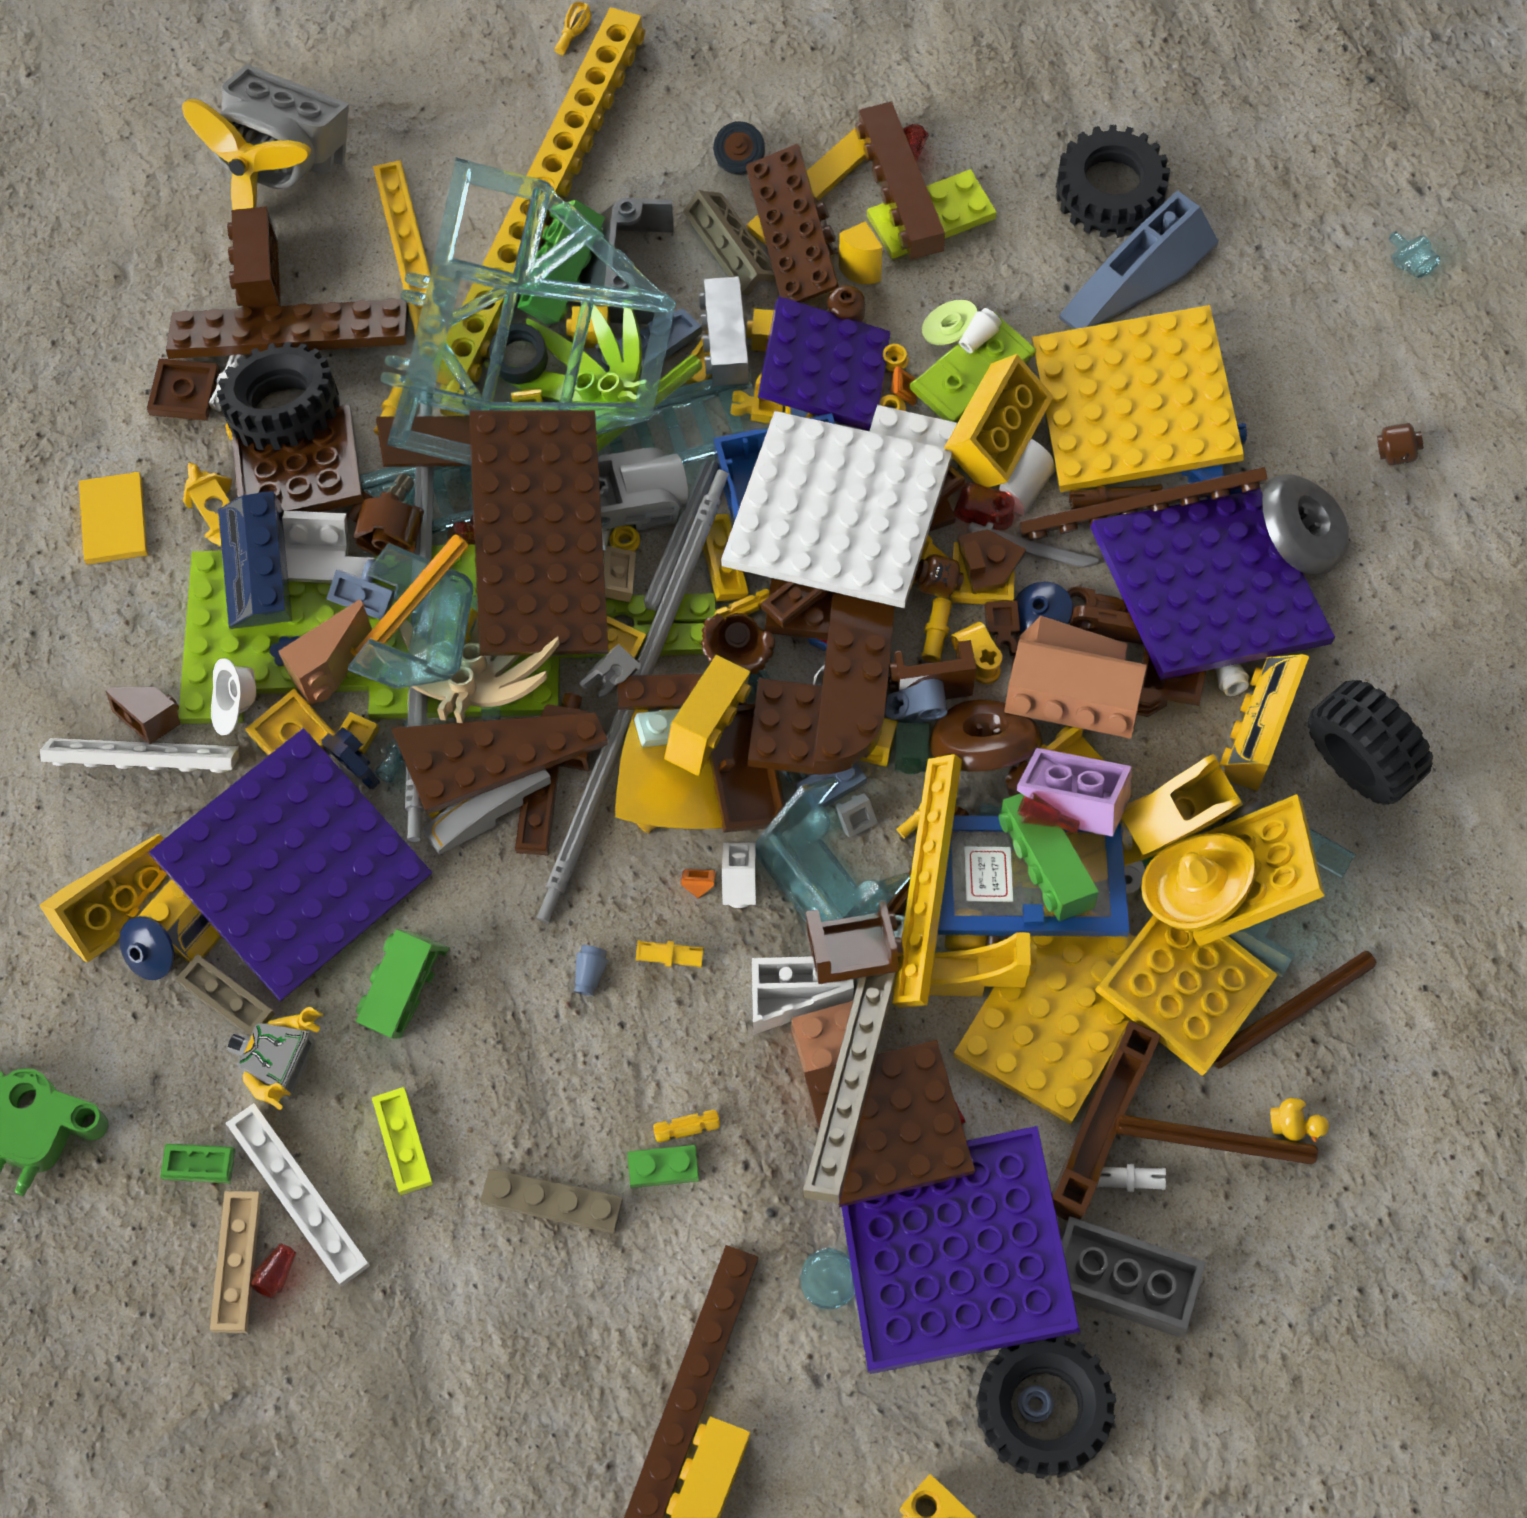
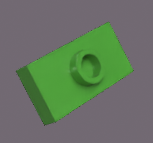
M165 1144L160 1178L171 1181L231 1184L235 1149L223 1146Z

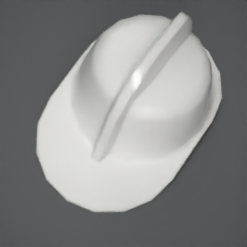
M224 658L217 661L213 670L211 719L217 733L229 735L237 724L239 713L246 711L255 701L256 684L252 668L234 666L230 660Z

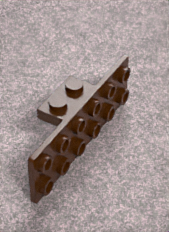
M792 145L747 164L746 170L780 297L802 303L837 288L839 285L831 260V256L835 254L832 242H835L836 238L832 227L827 225L825 220L829 218L825 203L823 201L818 202L813 194L799 145Z

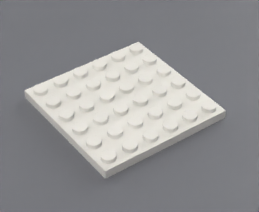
M774 411L722 555L721 564L727 568L905 608L952 460V452L942 447Z

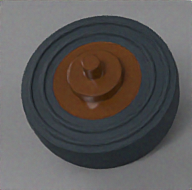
M743 121L731 122L722 127L717 133L713 144L714 156L717 163L725 171L735 175L747 174L746 165L764 157V139L760 131L750 123Z

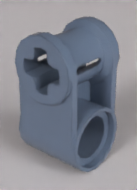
M927 679L914 686L893 692L887 697L885 704L886 716L893 720H900L907 727H915L927 721L942 718L948 712L944 683L938 679Z

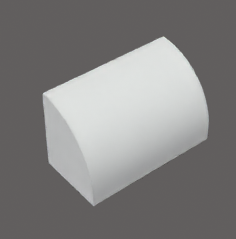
M1030 440L1008 482L1000 484L998 503L1022 516H1025L1055 472V462L1052 456L1035 440Z

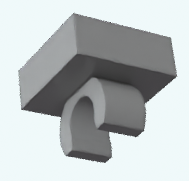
M864 793L859 796H851L852 800L844 804H836V810L843 831L849 838L877 824L871 801Z

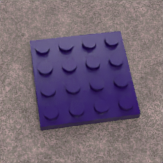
M778 296L772 317L758 397L817 416L832 413L834 421L870 432L882 391L886 361L883 358V350L889 345L891 331L856 320H842L831 312Z

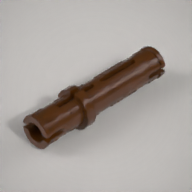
M1162 484L1105 488L1102 485L1097 486L1096 489L1070 490L1069 503L1072 502L1070 509L1074 510L1163 490Z

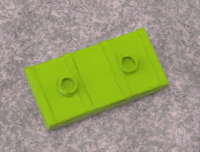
M999 315L997 316L1002 322L999 332L973 353L965 351L958 343L947 354L938 359L926 372L910 383L909 389L943 420L959 422L991 363L1018 354L1027 365L1031 358L1035 356L1036 349Z

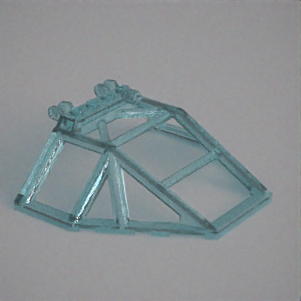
M456 158L430 276L409 272L405 276V282L419 288H427L426 293L412 290H403L401 293V299L405 302L423 305L411 357L408 359L396 355H387L385 359L387 366L399 370H407V374L403 376L385 372L381 375L383 383L394 387H403L387 445L471 466L470 445L411 431L418 403L468 416L470 410H595L597 434L650 420L655 405L676 302L666 292L663 294L634 267V263L622 251L616 250L603 238L604 235L569 202H564L554 192V188L548 182ZM469 184L530 200L514 273L453 258ZM548 209L571 233L535 261ZM586 245L629 285V288L621 289L544 278ZM461 279L494 288L454 311ZM518 294L582 302L560 402H493ZM505 297L481 396L446 343L451 326ZM594 304L655 312L635 403L628 401L626 403H572ZM442 358L467 396L435 388Z

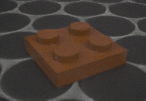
M159 358L147 405L148 414L150 416L208 421L211 410L209 401L215 392L216 380L220 372L218 364Z

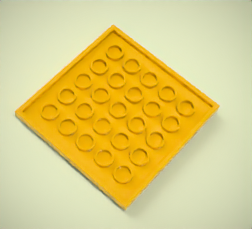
M1210 305L1032 337L1033 347L1036 349L1035 359L1039 380L1054 396L1045 413L1060 492L1244 461V453Z

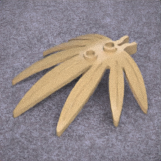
M450 569L441 578L440 586L442 643L446 639L444 637L446 629L452 626L460 608ZM407 619L399 627V631L408 650L424 671L379 642H374L377 653L401 680L427 696L443 700L437 709L440 720L446 721L448 714L454 711L457 723L463 724L465 711L470 705L477 707L504 705L524 697L547 679L546 671L527 679L524 678L538 669L551 656L559 645V637L557 636L547 644L541 652L531 655L505 673L503 672L520 655L497 656L495 659V656H479L478 619L469 644L464 645L459 650L457 663L453 667L452 665L447 668L442 667L432 649Z

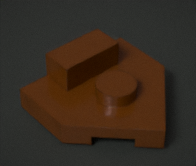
M988 529L959 535L957 538L973 594L1004 588L1010 579V575L1026 553L1025 548Z

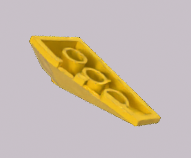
M156 834L70 883L39 905L54 930L85 962L89 963L115 944L120 937V931L124 924L130 918L136 916L140 910L138 907L150 892H154L166 876V872L149 854L151 849L164 840L161 834Z

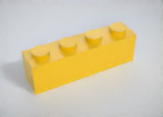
M711 1416L707 1425L702 1423L699 1425L693 1444L698 1446L693 1459H686L680 1474V1479L685 1480L680 1494L673 1493L666 1513L671 1515V1518L721 1517L749 1444L750 1432Z

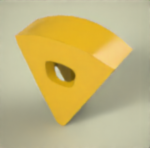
M1212 754L1165 783L1128 810L1122 816V819L1142 854H1149L1163 850L1179 840L1204 831L1243 804L1223 772L1217 758Z

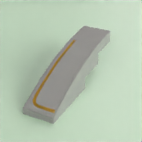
M544 769L449 806L423 828V832L440 855L496 826V818L523 805V797L551 784L550 775Z

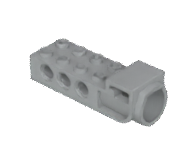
M644 448L598 456L602 530L634 524L635 530L639 531L677 523L680 508H684L688 504L687 480L681 458L678 454L665 455L664 451L659 448Z

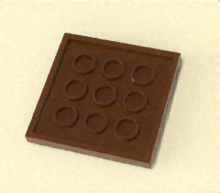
M350 405L334 407L337 415L334 419H326L328 427L324 431L320 429L313 431L315 437L310 440L306 437L297 440L298 445L294 447L289 442L282 444L280 450H274L272 445H266L264 450L257 449L255 442L246 446L243 444L241 437L236 439L232 434L237 496L274 491L281 503L282 517L284 511L322 512L363 503L361 475Z
M937 1040L877 1054L840 1203H838L839 1208L974 1174V1165ZM836 1065L804 1072L818 1131Z

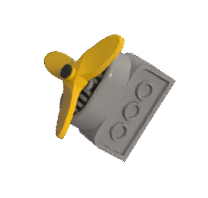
M248 64L244 65L222 85V111L220 113L198 99H187L182 104V111L189 125L213 151L218 161L232 172L231 199L233 210L255 208L257 206V183L274 189H286L295 185L310 170L326 173L333 166V162L340 165L345 163L349 104Z

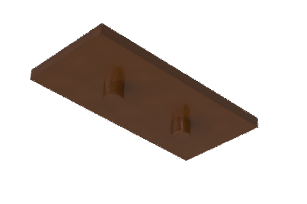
M377 416L376 423L383 467L471 466L469 416Z

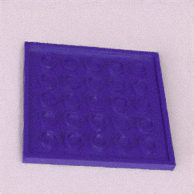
M1261 489L1254 491V493L1232 494L1229 497L1212 500V498L1200 500V503L1184 507L1178 504L1169 506V508L1162 511L1153 512L1151 509L1093 520L1091 531L1160 680L1331 645L1335 639V635L1303 572H1300L1286 562L1271 540L1263 514V493Z
M304 728L149 851L151 857L280 1002L432 875V871Z
M1038 1126L967 1140L975 1169L972 1175L841 1207L867 1370L870 1374L1080 1332Z

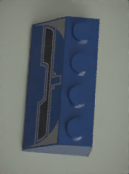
M274 491L242 495L218 509L229 628L236 629L292 621L281 503Z

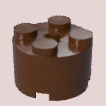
M389 492L381 493L380 497L365 499L362 503L354 532V538H357L356 544L364 551L385 558L387 552L396 554L394 559L411 558L416 549L424 510L418 506L408 505L399 501L397 495Z

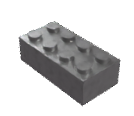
M1069 1217L1061 1240L1074 1302L1181 1338L1189 1325L1206 1262Z

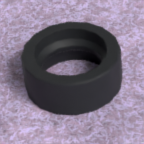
M521 323L508 325L500 329L492 338L489 347L490 359L498 376L506 382L513 384L530 383L539 378L546 369L548 353L545 340L540 332L532 326ZM516 341L530 342L536 348V357L529 364L522 367L507 366L504 364L501 356L506 346Z

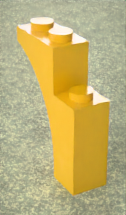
M1016 932L1003 941L980 948L952 952H935L929 995L982 997L984 986L1025 987L1027 977L1033 976L1034 965H1036L1037 946L1030 944V933Z

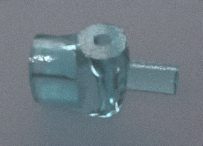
M1397 231L1389 236V241L1398 248L1391 255L1392 262L1398 269L1407 271L1419 279L1428 275L1438 266L1440 257L1432 250V245L1425 235H1420L1411 241L1406 240Z

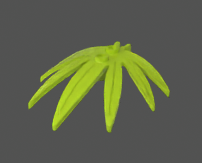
M589 301L588 303L600 349L610 367L608 372L579 347L556 332L528 318L526 320L527 325L540 332L545 340L546 348L559 361L578 373V375L572 377L544 371L539 378L530 383L509 384L520 390L525 388L541 389L542 398L568 404L532 407H485L484 409L595 410L597 437L608 431L619 420L627 406L635 405L638 408L645 409L647 403L642 398V395H651L653 389L647 381H638L642 363V344L638 323L629 302H624L623 357L617 339L609 324L593 302ZM484 362V366L499 377L493 368L492 362Z

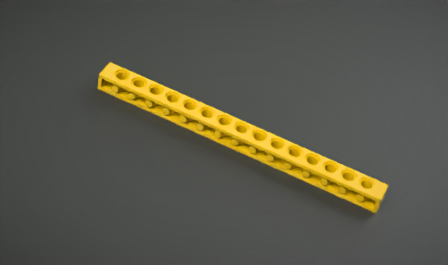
M612 7L609 8L432 365L436 382L448 385L455 378L471 385L474 382H478L482 372V364L485 358L488 359L490 357L489 347L492 338L500 329L504 328L505 317L508 311L511 312L515 306L516 294L519 288L525 286L528 276L527 272L530 265H534L533 260L536 252L539 251L541 243L546 242L542 235L545 227H550L554 219L549 216L553 206L560 205L564 197H568L572 186L571 181L574 175L580 173L585 152H590L593 136L596 131H600L603 125L604 113L606 109L612 107L614 93L617 87L620 88L623 84L624 72L627 66L630 67L633 64L637 45H642L644 41L645 29L642 28L640 15Z

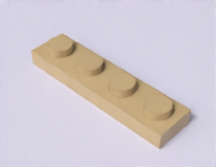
M225 1191L209 1329L211 1332H248L262 1197L260 1192Z

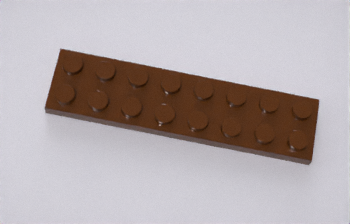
M407 298L338 303L328 302L321 304L302 303L287 306L271 305L263 309L253 310L248 307H241L236 309L172 312L166 353L168 359L252 354L251 350L258 348L259 352L268 350V344L275 343L276 348L283 347L285 342H292L294 348H298L301 343L306 344L309 351L315 348L317 350L406 345L408 323Z

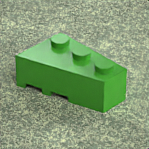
M396 929L394 934L391 933L384 944L383 951L386 953L381 964L376 965L371 974L370 982L372 985L368 994L364 995L358 1003L356 1013L359 1015L356 1022L387 1037L401 1038L420 1004L418 997L425 981L431 984L435 973L430 971L439 954L446 956L450 948L416 932Z

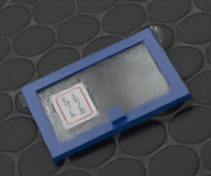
M954 815L937 935L1012 936L1016 932L1030 933V936L1128 937L1129 920L1123 851H1131L1133 836L1122 818L1113 836L1080 830L1061 817L1056 816L1099 891L1095 909L1059 922L1054 912L1047 910L1038 884L1034 885L1028 874V866L1023 858L1020 859L1016 855L1013 839L1009 832L1005 833L1001 828L999 816Z

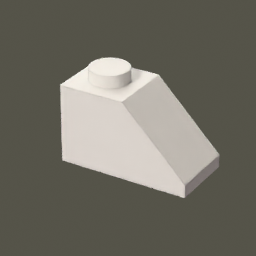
M756 842L723 843V905H730L734 908L756 905Z

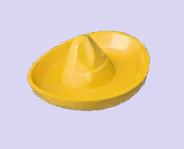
M1224 833L1194 835L1167 846L1150 861L1142 877V897L1147 908L1156 918L1179 930L1197 931L1208 929L1221 923L1238 910L1251 890L1255 878V861L1252 850L1240 838Z

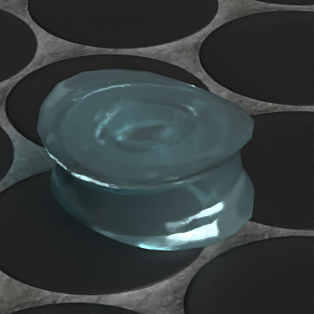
M832 1248L820 1249L808 1256L803 1264L800 1275L801 1289L805 1298L813 1305L829 1310L842 1307L848 1303L855 1293L850 1258L842 1251Z

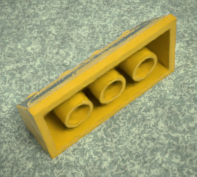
M1300 654L1267 657L1263 669L1256 666L1250 685L1256 686L1253 695L1246 693L1240 711L1245 713L1242 722L1236 720L1229 737L1235 739V743L1232 749L1225 748L1220 761V765L1225 767L1224 773L1229 781L1255 791L1259 790L1309 656Z
M172 879L138 915L152 918L161 924L172 940L174 952L189 963L197 954L204 958L222 938L220 933Z

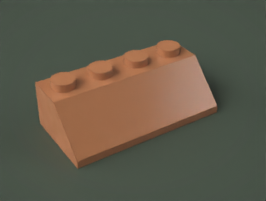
M1019 639L1004 713L1131 739L1147 665Z

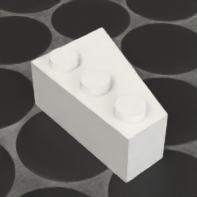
M812 957L752 958L754 1035L789 1023L793 1017L853 1001L854 979L818 984Z

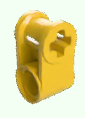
M978 621L951 634V642L956 653L959 641L971 640L977 668L975 676L977 682L982 684L996 682L1000 677L1002 654L990 637L985 625Z

